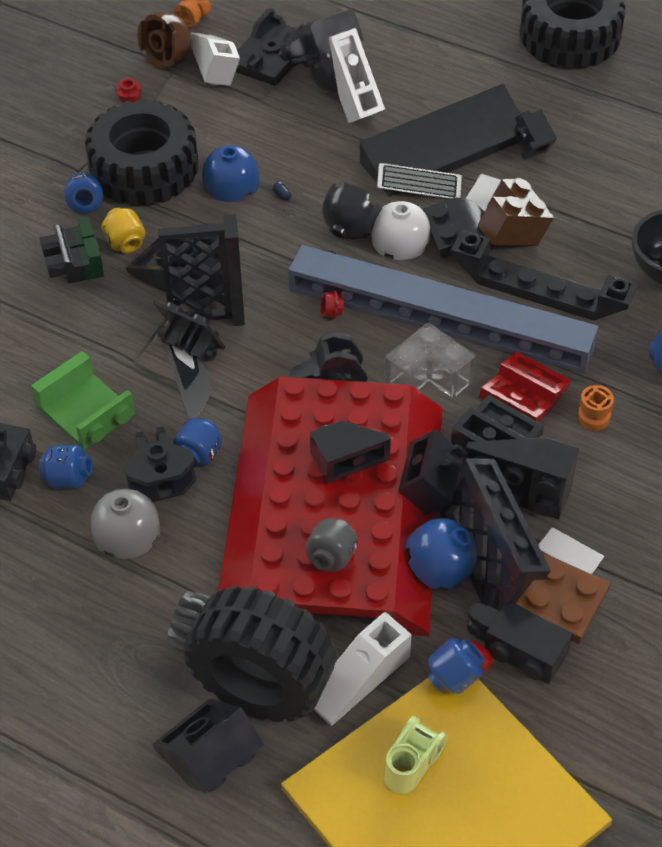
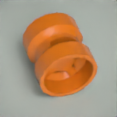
M185 0L175 7V15L180 17L188 28H193L199 23L201 18H204L211 11L209 0Z
M593 385L583 390L577 417L579 424L583 428L590 431H600L610 423L614 396L608 388Z

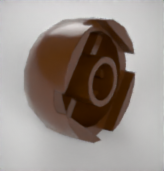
M156 12L145 16L146 19L141 21L138 26L137 37L140 50H145L149 58H146L148 63L156 68H167L182 61L188 53L191 43L190 32L185 22L171 12Z

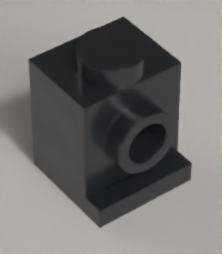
M542 109L533 113L525 111L515 118L517 123L514 128L515 138L525 150L521 155L523 160L547 152L557 140Z

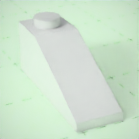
M356 28L330 37L329 42L338 94L348 122L351 123L385 110Z

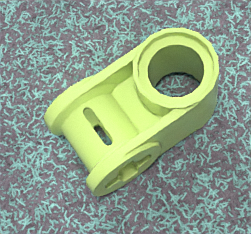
M413 715L407 721L400 736L386 755L384 773L386 786L397 794L412 792L429 767L439 758L446 745L448 734L433 731L421 724L420 718ZM398 766H404L409 768L410 770L407 772H401L396 770L395 768Z

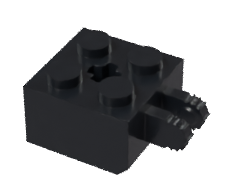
M354 8L312 21L305 27L287 33L284 39L285 45L278 49V56H280L282 61H292L293 66L303 63L306 68L311 64H318L319 61L332 57L329 38L356 28L360 42L364 41Z

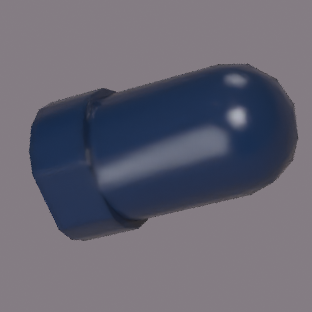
M281 181L273 185L272 190L283 200L291 198V192Z

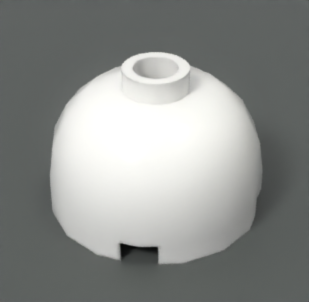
M397 201L384 205L371 231L373 247L383 256H385V253L394 255V260H408L421 255L425 251V246L430 242L431 230L428 217L419 206L411 202Z

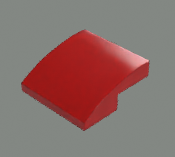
M516 351L501 363L498 374L481 387L479 398L484 400L488 395H491L533 420L540 422L570 386L571 380Z

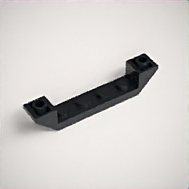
M465 230L461 231L451 249V255L477 284L593 321L627 310L638 287V283L608 274L602 289L599 290L489 256L491 238Z

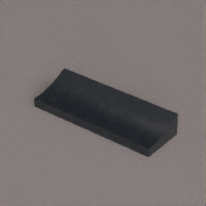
M503 83L360 141V164L377 183L379 163L448 173L517 144L514 131L517 125L515 118L521 112ZM382 188L389 197L403 192Z

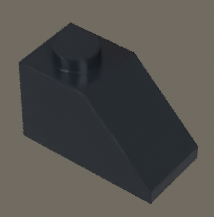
M345 421L323 425L317 430L310 432V454L327 483L390 460L391 438L387 433Z

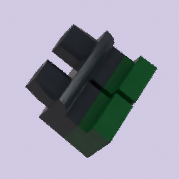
M89 216L77 219L78 226L63 229L60 225H54L55 234L39 238L43 256H53L45 258L50 278L66 275L68 283L105 277L101 254Z

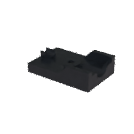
M268 8L255 22L251 36L237 50L240 59L235 72L275 86L293 66L292 61H282L280 56H278V49L285 45L284 39L286 34L305 27L311 22L307 24L301 23L299 27L294 28L287 25L282 16L275 14V9Z

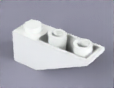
M190 32V45L205 83L231 86L240 59L234 43L213 35Z
M386 612L380 615L357 635L336 661L334 670L313 710L330 726L334 725L410 658L412 634Z

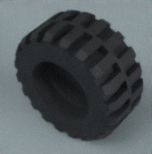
M523 0L520 39L527 51L532 56L536 55L537 60L542 63L546 61L550 66L556 68L563 66L565 69L571 70L573 67H579V69H586L589 65L594 67L601 64L603 60L609 59L620 46L626 13L625 2L623 0Z
M138 100L135 103H130V101L123 102L121 106L116 107L114 105L108 108L107 113H101L97 116L95 122H92L87 130L85 147L90 174L99 180L103 194L108 198L113 197V200L118 203L129 202L131 206H139V204L145 203L147 206L155 205V202L158 201L164 203L169 201L171 196L175 195L177 197L185 190L184 187L188 188L197 174L198 153L195 128L183 112L178 111L177 108L170 104L165 106L161 101L156 100L153 102H147L146 100ZM143 150H151V151H154V152H151V153H148V154H142V155H133V154H131V153H133V152L143 151Z
M233 586L214 593L207 600L184 642L186 665L188 668H191L192 676L195 680L201 681L202 687L207 692L215 694L221 702L241 707L244 713L253 714L255 718L262 720L269 718L272 722H282L285 719L288 722L296 721L313 711L334 670L336 652L331 636L326 634V628L320 622L314 621L313 615L306 609L301 610L295 606V602L287 598L285 600L279 598L274 592L268 590L261 592L256 587L250 586L243 589L239 586Z

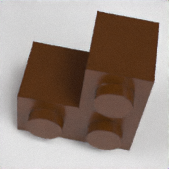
M520 178L501 179L478 223V227L486 237L491 238L490 243L492 245L538 246L554 217L546 208V204L534 193L527 181Z

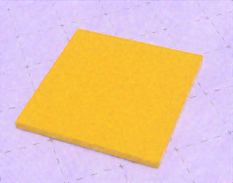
M427 678L281 783V790L329 847H585L611 826L613 820L479 679L463 693L453 694L447 689L444 692H440L430 679ZM415 715L420 718V723L437 733L445 732L448 734V739L439 758L429 767L417 787L407 794H397L392 792L384 782L386 755L400 736L407 721ZM398 766L395 768L396 770L401 772H407L410 770L409 768L404 766Z

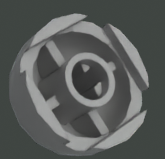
M125 488L105 494L97 502L91 514V533L94 543L101 552L104 553L105 550L108 553L114 554V558H136L148 552L153 547L152 542L157 536L159 537L161 532L156 507L150 498L137 490Z

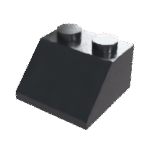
M210 698L152 744L157 753L190 787L203 793L214 791L222 786L228 774L237 767H242L251 762L255 757V752L264 745L241 707Z

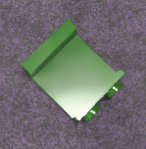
M83 351L31 385L36 407L84 450L92 444L101 441L106 434L119 425L125 424L135 414L132 393L128 390L119 396L93 374L91 358Z

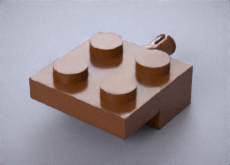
M545 553L544 558L551 572L545 580H534L516 604L572 632L571 641L580 645L605 599L611 583ZM512 577L511 584L515 585L517 581H514Z

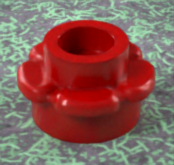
M125 78L116 85L115 91L121 102L130 101V103H135L140 99L142 85L134 79Z
M332 290L331 293L324 292L320 305L321 316L331 318V321H333L337 315H342L344 308L343 297H339L336 290Z

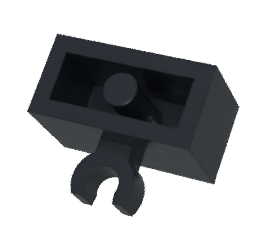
M0 423V499L12 500L16 489H20L23 484L24 471L28 463H32L35 458L36 444L33 443L31 432L28 428Z
M436 429L410 442L398 491L425 515L438 509L446 508L452 503L454 498L453 494L457 476L463 464L461 458L465 457L468 452L459 444L453 445Z

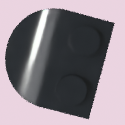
M461 197L450 198L422 209L428 217L431 234L441 258L451 255V249L462 230L485 236L478 227L484 210L469 199Z

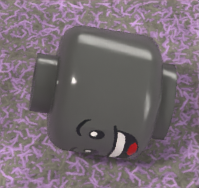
M338 518L323 519L315 526L307 539L305 552L310 562L316 568L327 572H338L348 565L358 546V537L348 522Z

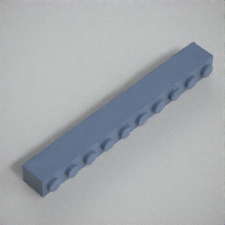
M302 245L288 269L289 291L321 300L324 292L331 293L332 290H336L339 297H343L345 307L514 354L517 351L530 359L585 374L595 348L599 328L597 325L321 249Z

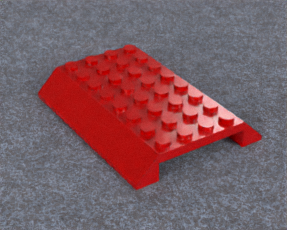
M278 377L250 394L247 402L218 591L233 586H239L241 589L247 586L256 587L258 591L265 592L268 590L276 593V596L284 600L287 598L295 602L296 607L301 610L306 609L309 613L378 618L386 612L413 636L429 637L432 588L419 580L410 568L408 561L412 557L410 555V548L406 550L405 544L409 535L431 519H436L437 510L425 515L398 490L410 442L434 429L441 434L443 408L412 385ZM345 421L387 433L391 438L390 460L327 483L310 454V432L317 430L323 425ZM338 518L348 522L358 537L356 551L348 565L338 572H327L316 568L310 562L305 552L307 539L315 526L323 519Z

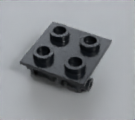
M153 301L154 306L168 321L166 326L163 325L158 330V337L161 338L163 343L175 348L177 347L181 351L185 349L186 353L203 361H213L217 355L216 346L225 349V345L218 338L219 333L210 328V322L198 314H193L192 317L183 314V309L171 302L163 305Z

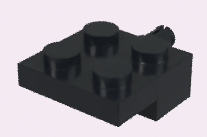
M488 395L476 409L470 407L452 427L451 443L453 445L459 444L466 450L468 442L539 438L543 434L544 425Z

